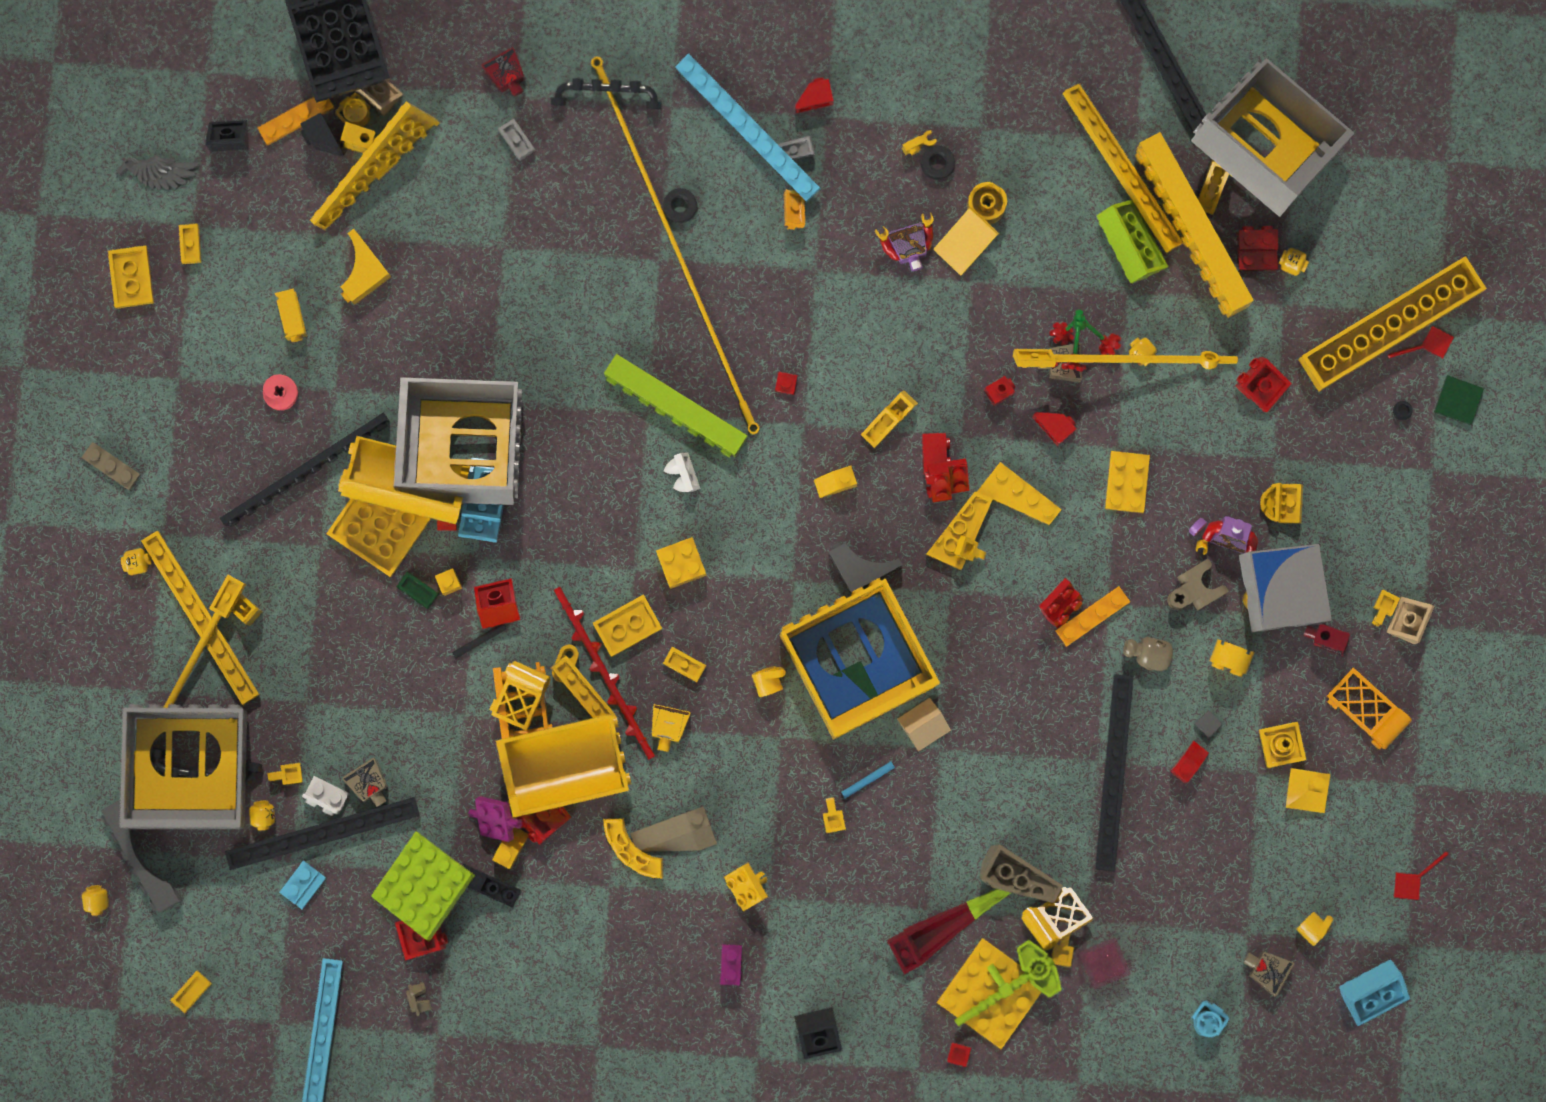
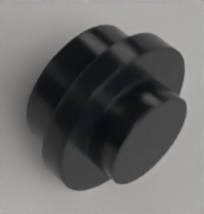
M1399 401L1393 407V414L1399 420H1407L1413 413L1411 404L1406 401Z

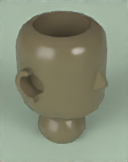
M1144 637L1140 643L1133 639H1128L1124 644L1123 654L1129 658L1137 657V663L1149 671H1165L1170 666L1173 647L1165 640L1152 637Z

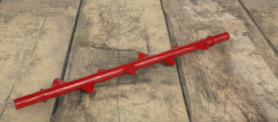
M561 587L554 589L562 609L565 610L576 630L571 639L583 642L593 660L589 668L590 672H599L611 692L607 700L608 705H618L629 724L625 735L635 736L638 740L637 743L640 744L648 760L652 759L655 755L646 740L647 738L644 737L633 717L637 707L626 705L615 685L620 676L608 673L597 653L601 643L590 641L580 623L584 615L583 610H573L572 604L567 600Z

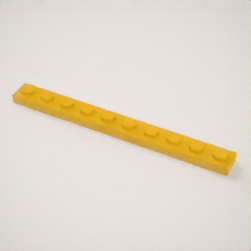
M1077 84L1062 93L1165 252L1168 253L1183 244V241L1081 85Z
M156 531L141 540L197 633L202 637L212 616L159 531ZM216 626L206 647L241 704L245 705L260 694L222 632Z

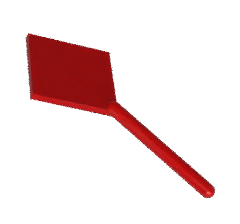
M1432 326L1422 345L1389 354L1388 357L1392 358L1424 348L1443 358L1454 337Z
M1448 852L1443 853L1418 875L1396 872L1394 898L1419 900L1421 877L1448 855Z

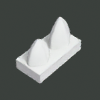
M688 452L674 455V458L664 469L666 473L681 475L676 480L673 488L680 492L699 490L700 486Z

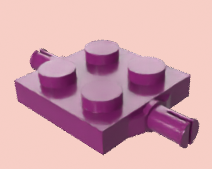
M481 796L476 798V810L470 809L468 814H470L469 817L478 819L480 835L507 842L513 840V827L521 828L522 821L512 818L509 803Z

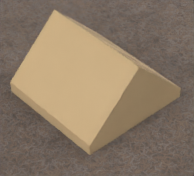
M389 81L355 91L382 116H385L403 96V93Z
M1401 597L1387 633L1412 644L1419 643L1435 606Z
M930 698L897 718L918 752L951 731L942 713Z

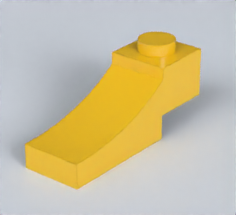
M905 390L900 392L863 431L861 436L874 448L877 447L918 403Z

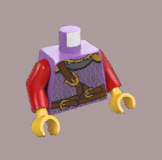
M930 213V219L925 220L924 214H922L921 223L888 232L884 226H882L884 229L882 234H879L876 229L875 234L880 238L884 252L893 260L899 261L900 264L909 262L911 271L923 268L920 258L925 257L927 251L931 249L934 237L932 225L934 218L932 213Z
M1225 516L1223 519L1211 522L1202 536L1203 540H1198L1196 543V552L1199 548H1204L1203 555H1205L1208 551V542L1244 554L1256 551L1258 538L1251 531V524L1245 523L1240 519Z

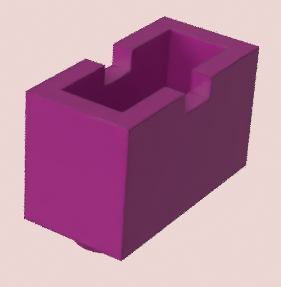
M722 944L720 985H740L742 945Z

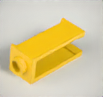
M294 289L274 293L279 299L277 304L286 334L285 338L292 342L303 340V337L307 336L296 291L294 292Z

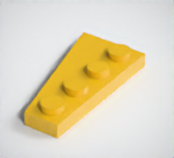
M1001 462L977 491L993 499V501L1024 513L1047 525H1050L1062 510Z
M974 492L926 555L962 570L966 559L955 555L960 536H965L975 541L993 499Z

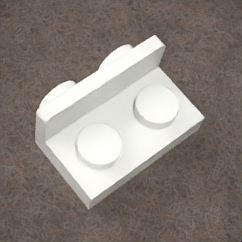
M314 776L302 797L306 799L305 803L313 807L319 805L323 807V812L333 816L334 813L340 814L350 793Z

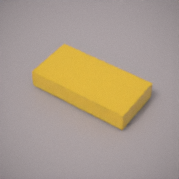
M197 970L170 1001L185 1014L212 983Z

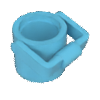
M1202 1001L1191 1017L1194 1019L1195 1031L1204 1037L1219 1035L1229 1021V1016L1223 1012V1009L1208 1001ZM1204 1005L1210 1010L1200 1012Z

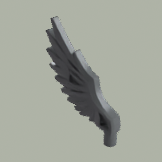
M156 155L147 160H137L129 157L124 160L116 172L122 176L129 170L135 177H138L144 186L149 185L151 189L156 187L158 190H161L162 186L169 190V186L178 189L176 184L186 185L187 181L182 178L196 176L195 172L188 170L194 169L200 164L199 162L176 163L175 159H164Z

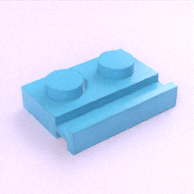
M303 861L279 893L300 907V909H304L326 877Z

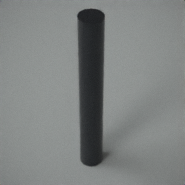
M504 624L498 625L452 653L457 659L507 629Z

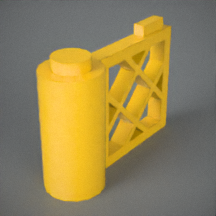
M514 661L512 664L509 663L505 670V674H507L506 682L498 700H493L490 710L493 711L492 716L528 731L540 700L549 686L551 677ZM512 685L516 687L519 695L509 699L507 690ZM532 694L537 697L532 705L526 706L523 696ZM520 698L524 708L514 712L511 701ZM508 703L511 713L505 716L499 714L500 706ZM525 711L527 720L524 725L517 721L515 714Z
M1066 887L1062 888L1054 903L1046 902L1038 908H1027L1022 913L1023 916L1021 918L1044 951L1053 948L1060 940L1093 920L1071 887L1069 889ZM1070 895L1074 900L1073 906L1062 905V899ZM1050 906L1058 908L1056 917L1048 915L1045 909ZM1060 909L1071 910L1070 919L1059 917ZM1074 911L1082 912L1086 918L1082 921L1073 920ZM1058 921L1069 923L1068 929L1060 933L1057 929Z

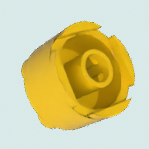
M983 182L975 186L971 191L967 202V209L972 207L989 224H993L1002 218L1007 206V196L1001 187L991 182ZM985 200H987L988 203H991L989 207H987V205H983Z
M1217 639L1209 660L1212 662L1211 666L1224 670V667L1231 669L1230 673L1240 677L1243 674H1247L1254 652L1250 651L1249 654H1246V649L1228 642H1224L1222 645V640Z

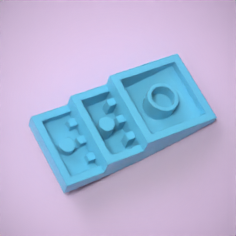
M472 457V460H486ZM470 466L468 479L485 477L493 471L494 467ZM463 503L458 536L497 543L504 505Z

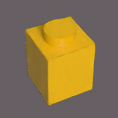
M453 568L435 576L444 596L462 589Z

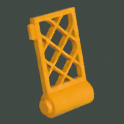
M1354 668L1327 695L1329 698L1327 703L1335 710L1340 708L1371 736L1373 739L1371 743L1379 750L1381 748L1386 749L1412 721L1403 710L1394 705ZM1352 674L1359 679L1360 687H1348V679ZM1337 690H1346V701H1338L1333 695ZM1349 690H1360V701H1349ZM1363 690H1372L1374 692V700H1363ZM1361 703V714L1353 715L1350 712L1349 704ZM1363 703H1375V714H1364ZM1377 703H1386L1391 709L1386 714H1378ZM1383 716V718L1378 722V717ZM1364 717H1375L1376 725L1371 730L1364 724Z

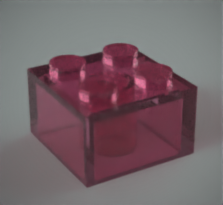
M1116 937L1077 952L1092 989L1100 988L1131 975Z

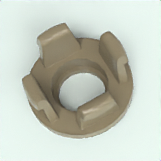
M423 982L413 986L409 984V990H406L412 1013L416 1012L417 1016H420V1013L427 1010L430 1011L432 1008L429 1000L416 1002L415 997L426 993L425 984Z

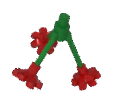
M1076 310L1074 319L1069 325L1066 322H1056L1053 324L1054 329L1049 331L1050 336H1055L1053 341L1056 344L1061 341V345L1065 346L1068 344V341L1072 342L1074 339L1072 335V327L1074 326L1076 333L1072 355H1079L1077 352L1080 331L1084 330L1085 327L1100 338L1102 344L1099 346L1102 355H1114V349L1118 350L1121 347V344L1118 343L1121 340L1120 336L1112 333L1107 337L1099 333L1085 319L1082 310ZM1067 362L1061 365V368L1065 370L1076 369L1077 371H1083V369H1087L1086 365L1080 364V362Z

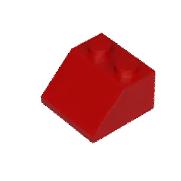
M512 578L474 587L476 607L482 629L520 620Z

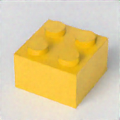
M693 537L656 550L670 589L707 576Z

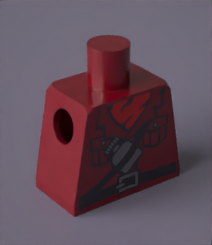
M513 47L481 64L484 72L501 92L510 89L514 97L524 92L519 83L524 81L525 77Z
M1320 624L1318 629L1307 625L1304 633L1305 637L1314 640V646L1342 657L1350 640V633ZM1328 635L1329 639L1323 640L1321 636Z

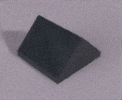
M248 121L209 122L205 142L210 152L249 149Z

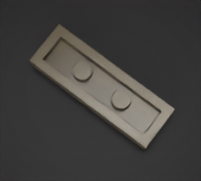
M94 442L91 443L81 457L128 490L132 489L141 474Z

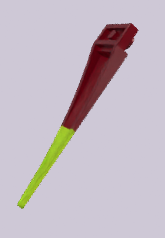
M995 889L903 929V932L886 940L904 975L923 965L959 932L1011 892Z

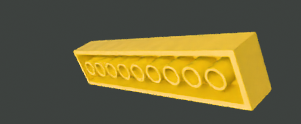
M1161 132L1140 142L1135 157L1140 165H1144L1146 169L1144 173L1149 181L1152 180L1155 185L1153 188L1158 198H1162L1165 212L1171 214L1175 230L1181 232L1183 236L1181 240L1186 248L1189 247L1192 254L1190 256L1192 261L1201 268L1200 275L1202 279L1208 281L1211 286L1209 291L1213 298L1217 297L1221 313L1223 315L1226 314L1229 318L1248 308L1254 300Z
M1465 256L1305 353L1298 360L1318 392L1481 294L1487 288Z

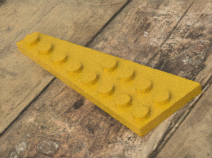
M406 101L392 120L387 123L384 130L375 138L371 146L363 153L358 162L350 169L346 177L340 181L333 193L327 197L324 204L315 212L310 221L315 226L326 230L341 216L342 209L353 205L356 202V196L363 190L367 192L370 189L368 187L369 184L376 178L380 180L399 162L398 160L401 159L400 156L403 153L410 152L414 148L413 144L420 137L424 139L427 136L426 132L434 124L438 126L440 122Z

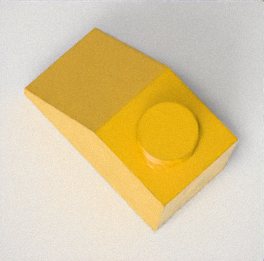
M852 466L832 471L814 479L819 498L857 487Z
M513 827L514 839L510 842L502 840L492 859L508 869H512L528 839V833L516 827Z

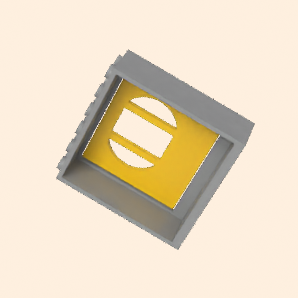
M1266 58L1262 63L1257 62L1251 69L1252 73L1247 72L1241 80L1243 83L1238 82L1231 90L1232 94L1228 92L1221 100L1223 103H1217L1212 109L1213 114L1209 112L1203 118L1202 122L1204 124L1200 123L1193 133L1196 135L1191 141L1280 217L1353 136L1354 132ZM1248 112L1258 113L1268 118L1277 128L1280 139ZM1240 117L1247 120L1276 145L1267 157L1261 156L1230 129Z
M400 378L394 490L443 503H453L455 496L463 498L462 503L514 505V498H518L519 444L521 440L522 389H518V382ZM510 408H511V425H510ZM476 416L490 421L496 427V430L458 429L452 427L461 419ZM509 429H510V446H509ZM451 436L497 437L496 460L450 459ZM508 449H509V466H508ZM450 466L494 467V469L485 477L466 479L457 475Z
M129 704L128 708H123L120 828L245 829L247 711L240 707V705H228V708H223L220 705H208V708H203L200 705H188V708H183V706L171 704L168 705V708H163V706L158 704H149L148 708H143L139 704ZM135 718H230V719H137V728H136V758H134V749H135ZM233 718H239V730H238V774H237V810H235V809H236V771H237V728H238V719H233ZM173 731L200 732L198 778H172ZM163 732H166L165 776L163 777L154 769L151 763L150 751L155 739ZM209 732L217 739L220 745L221 759L216 770L206 777V733ZM134 770H135V801H134V809H195V810H133Z

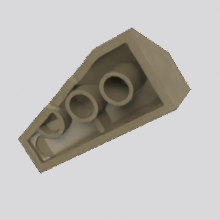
M704 806L630 833L634 845L642 852L699 851L717 844Z
M1000 844L992 845L982 861L980 879L995 889L1054 903L1063 885Z

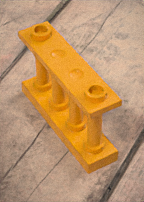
M535 662V670L546 674L545 666H541L540 662ZM501 667L493 668L497 700L507 679V674H505V671L502 672ZM507 691L509 699L519 695L518 691ZM545 693L540 700L541 708H537L534 717H543L544 727L528 729V731H514L513 729L510 730L508 722L499 719L502 739L553 728L552 724L548 723ZM528 694V695L523 696V698L537 697V696L532 695V694ZM507 703L500 706L499 714L505 716L511 713L510 710H507ZM525 711L515 714L517 719L527 718Z

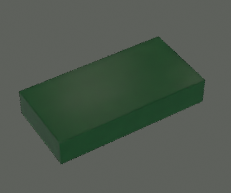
M408 571L396 586L426 609L430 608L439 593Z

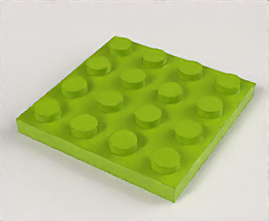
M415 831L371 897L426 940L430 941L475 875L422 834Z

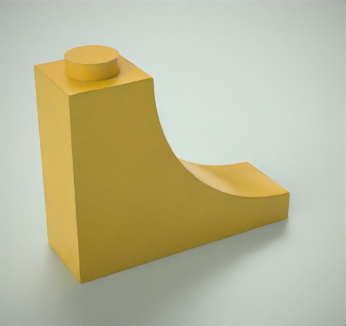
M1211 159L1198 198L1203 210L1212 215L1229 175L1213 159Z
M353 229L348 235L355 248V264L351 275L340 287L344 291L341 295L347 303L352 301L355 305L391 276Z

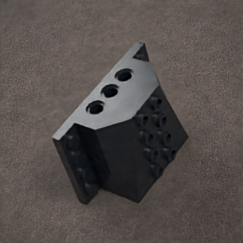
M285 0L316 102L391 80L385 54L367 0Z

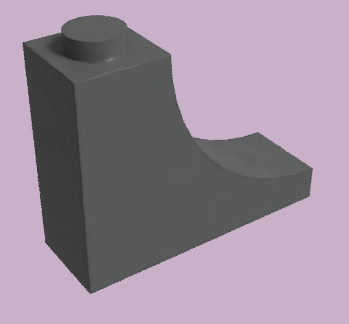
M841 542L830 547L831 551L828 553L850 594L860 587L864 588L870 582L878 578L881 579L902 567L899 558L885 563L864 560L857 556L846 543L841 544Z

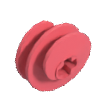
M281 374L273 375L264 383L263 397L271 408L284 411L295 404L298 398V388L295 382L288 376ZM278 389L283 390V396L280 397L278 395Z

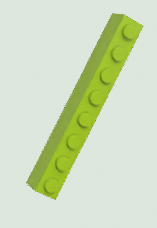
M618 354L614 356L604 372L608 383L616 386V384L623 387V392L629 396L636 395L639 397L638 401L647 407L649 404L656 408L654 411L661 416H670L672 418L671 422L679 427L682 425L689 428L687 431L695 437L698 435L705 438L704 442L711 447L718 446L721 448L720 452L729 458L731 455L737 456L748 438L740 430Z

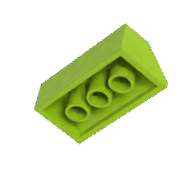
M1132 200L1114 204L1096 215L1130 283L1141 281L1168 268L1144 218Z

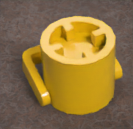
M354 93L350 97L347 96L340 103V107L335 113L344 124L349 122L364 127L370 120L369 109L371 106L360 94ZM341 111H343L345 119L339 114Z
M773 666L752 674L759 697L767 696L783 689L779 677H784L786 674L784 668Z
M1313 912L1296 930L1315 946L1331 929L1330 925L1333 922V918L1327 916L1323 920Z

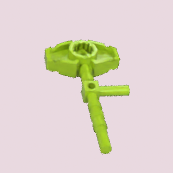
M1030 940L1017 947L1021 969L1025 974L1020 975L1019 978L1014 979L1010 984L1008 982L1005 983L994 964L988 966L987 969L999 986V991L988 996L987 999L982 1000L978 1005H974L969 1011L956 1018V1024L960 1026L974 1016L979 1015L983 1010H987L989 1006L996 1004L998 1000L1006 999L1014 993L1015 989H1019L1021 985H1025L1028 981L1049 998L1060 992L1062 988L1059 974L1051 957H1048L1044 950Z

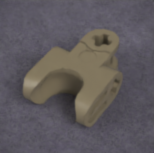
M1206 559L1177 577L1182 586L1169 594L1167 603L1170 608L1180 610L1193 603L1198 611L1229 591L1224 585L1216 589H1208L1202 584L1201 578L1203 573L1212 566L1210 559ZM1176 596L1182 597V600L1180 602L1176 603L1174 601Z

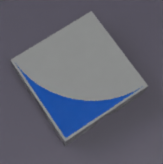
M1319 544L1252 551L1239 555L1243 583L1247 591V607L1252 632L1275 630L1289 626L1315 625L1332 621Z

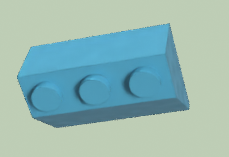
M1391 959L1339 986L1342 998L1357 1026L1410 999L1403 976Z

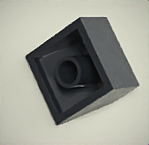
M321 113L300 123L303 128L300 132L308 146L312 144L316 150L340 157L344 155Z
M833 1007L794 1016L804 1060L843 1051Z

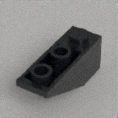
M463 863L462 866L475 875L467 888L513 908L520 894V889Z

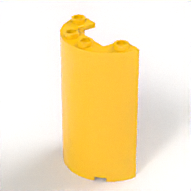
M356 436L355 443L351 442L348 454L352 455L348 469H344L339 482L338 491L341 492V496L452 524L457 523L462 497L455 496L453 503H443L394 490L395 445ZM450 466L457 475L467 479L470 466Z
M609 714L496 740L513 818L629 791L628 785H631L629 773L625 774L622 763H626L624 752L619 751L618 744L622 743L619 732L616 733L615 729L619 727L617 717Z

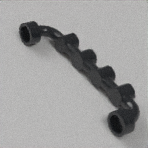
M572 78V82L559 85L555 91V97H551V105L565 106L566 97H562V94L566 90L647 93L650 96V100L646 101V109H661L662 101H658L655 90L650 86L641 85V81H630V85L622 84V80H611L610 84H603L602 79H591V83H584L582 78Z
M151 748L150 756L153 757L155 768L165 774V766L161 763V758H165L166 750ZM247 762L246 770L250 772L246 777V785L255 780L257 772H262L263 764ZM172 767L171 776L172 778H180V776L198 778L199 770ZM205 772V776L207 777L213 772Z

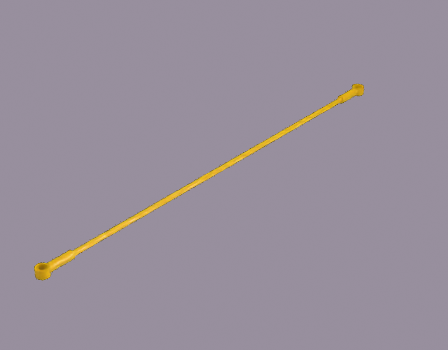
M594 57L591 65L596 69L599 79L603 80V84H610L603 69L602 59ZM596 60L601 62L599 66L594 65ZM607 91L738 397L739 406L748 424V432L755 435L759 432V425L755 423L747 402L742 397L613 93ZM752 425H755L757 427V431L752 432L750 430V427Z

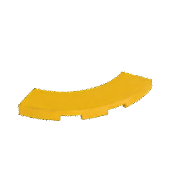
M624 818L603 819L607 840L615 851L616 856L626 866H629L639 874L662 879L663 858L650 856L633 844L627 834Z

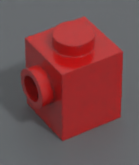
M1003 376L985 387L984 391L993 406H996L1013 396L1016 387L1010 378L1007 380L1006 376Z

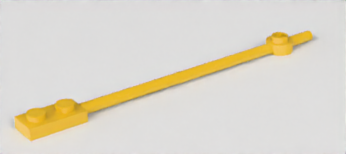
M1014 349L1013 358L1017 367L1023 368L1055 367L1056 362L1200 363L1203 368L1212 369L1216 368L1218 364L1238 363L1237 356H1218V354L1211 351H1204L1200 356L1053 354L1051 349Z
M227 575L209 608L215 613L163 708H168V705L175 703L221 616L228 619L246 586L245 583L230 575Z

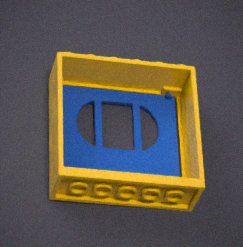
M878 578L870 582L866 589L860 587L854 590L848 598L845 596L838 598L833 606L828 607V605L817 609V614L813 616L811 614L803 616L796 625L792 622L782 627L780 638L833 740L940 684L886 578L882 581ZM880 592L881 595H882V597H883V599L885 600V602H886V604H887V606H888V608H889V610H890V612H891V614H892V616H893L895 622L897 623V625H898V627H899V629H900V631H901V633H902V635H903V637H904V639H905L907 645L909 646V648H910V650H911V652H912V654H913V656H914V658H915V660H916L918 666L920 667V669H921V671H922L921 674H919L920 671H919V669H918V667H917V665H916L914 659L912 658V656H911V654H910V652H909V650H908V648H907V646H906V644H905V642H904L902 636L900 635V633H899V631H898V629H897V627H896V625H895V623H894V621H893V619H892L890 613L888 612V610H887V608H886V606H885V604H884V602H883V600H882L880 594H877V593ZM858 618L867 619L880 629L884 638V649L880 658L876 656ZM848 622L853 623L872 659V663L864 666L879 696L871 700L841 671L845 669V666L828 635L829 632ZM789 638H791V640H792V642H793V644H794V646H795V648H796V650H797V652H798L800 658L802 659V661H803V663H804V665H805V667H806V669H807V671H808L809 674L806 673V671H805V669H804V667H803V665H802V663H801V661H800V659H799V657H798L796 651L794 650V648H793V646H792V644H791ZM820 638H823L838 668L843 674L842 677L833 676L820 666L816 654ZM813 684L816 686V688H817V690H818V692H819V694H820V696H821V698H822V700H823V702H824V704H825V706H826L828 712L830 713L831 717L834 718V719H832V720L830 719V717H829V715H828V713H827V711H826L824 705L822 704V702H821V700H820V698H819V696H818V694H817V692H816V690H815Z

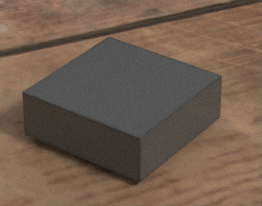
M1208 710L1194 725L1209 738L1222 723Z

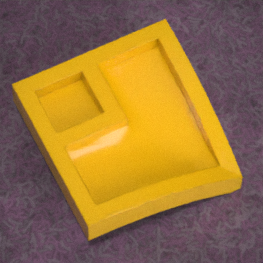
M1291 768L1286 808L1325 813L1330 774Z

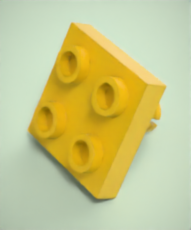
M1298 722L1259 729L1267 768L1306 760Z
M749 863L724 877L728 888L731 889L737 904L743 911L768 897L761 886L767 882V877L760 880L759 878L765 874L758 872L755 875Z

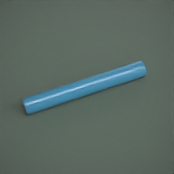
M890 761L842 791L841 793L846 799L894 769L893 763Z

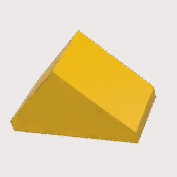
M242 593L232 610L248 626H251L263 612Z

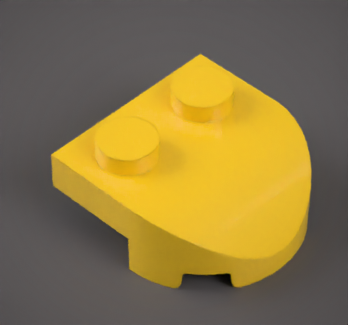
M1272 484L1261 496L1260 506L1262 512L1270 520L1277 523L1301 524L1303 485Z

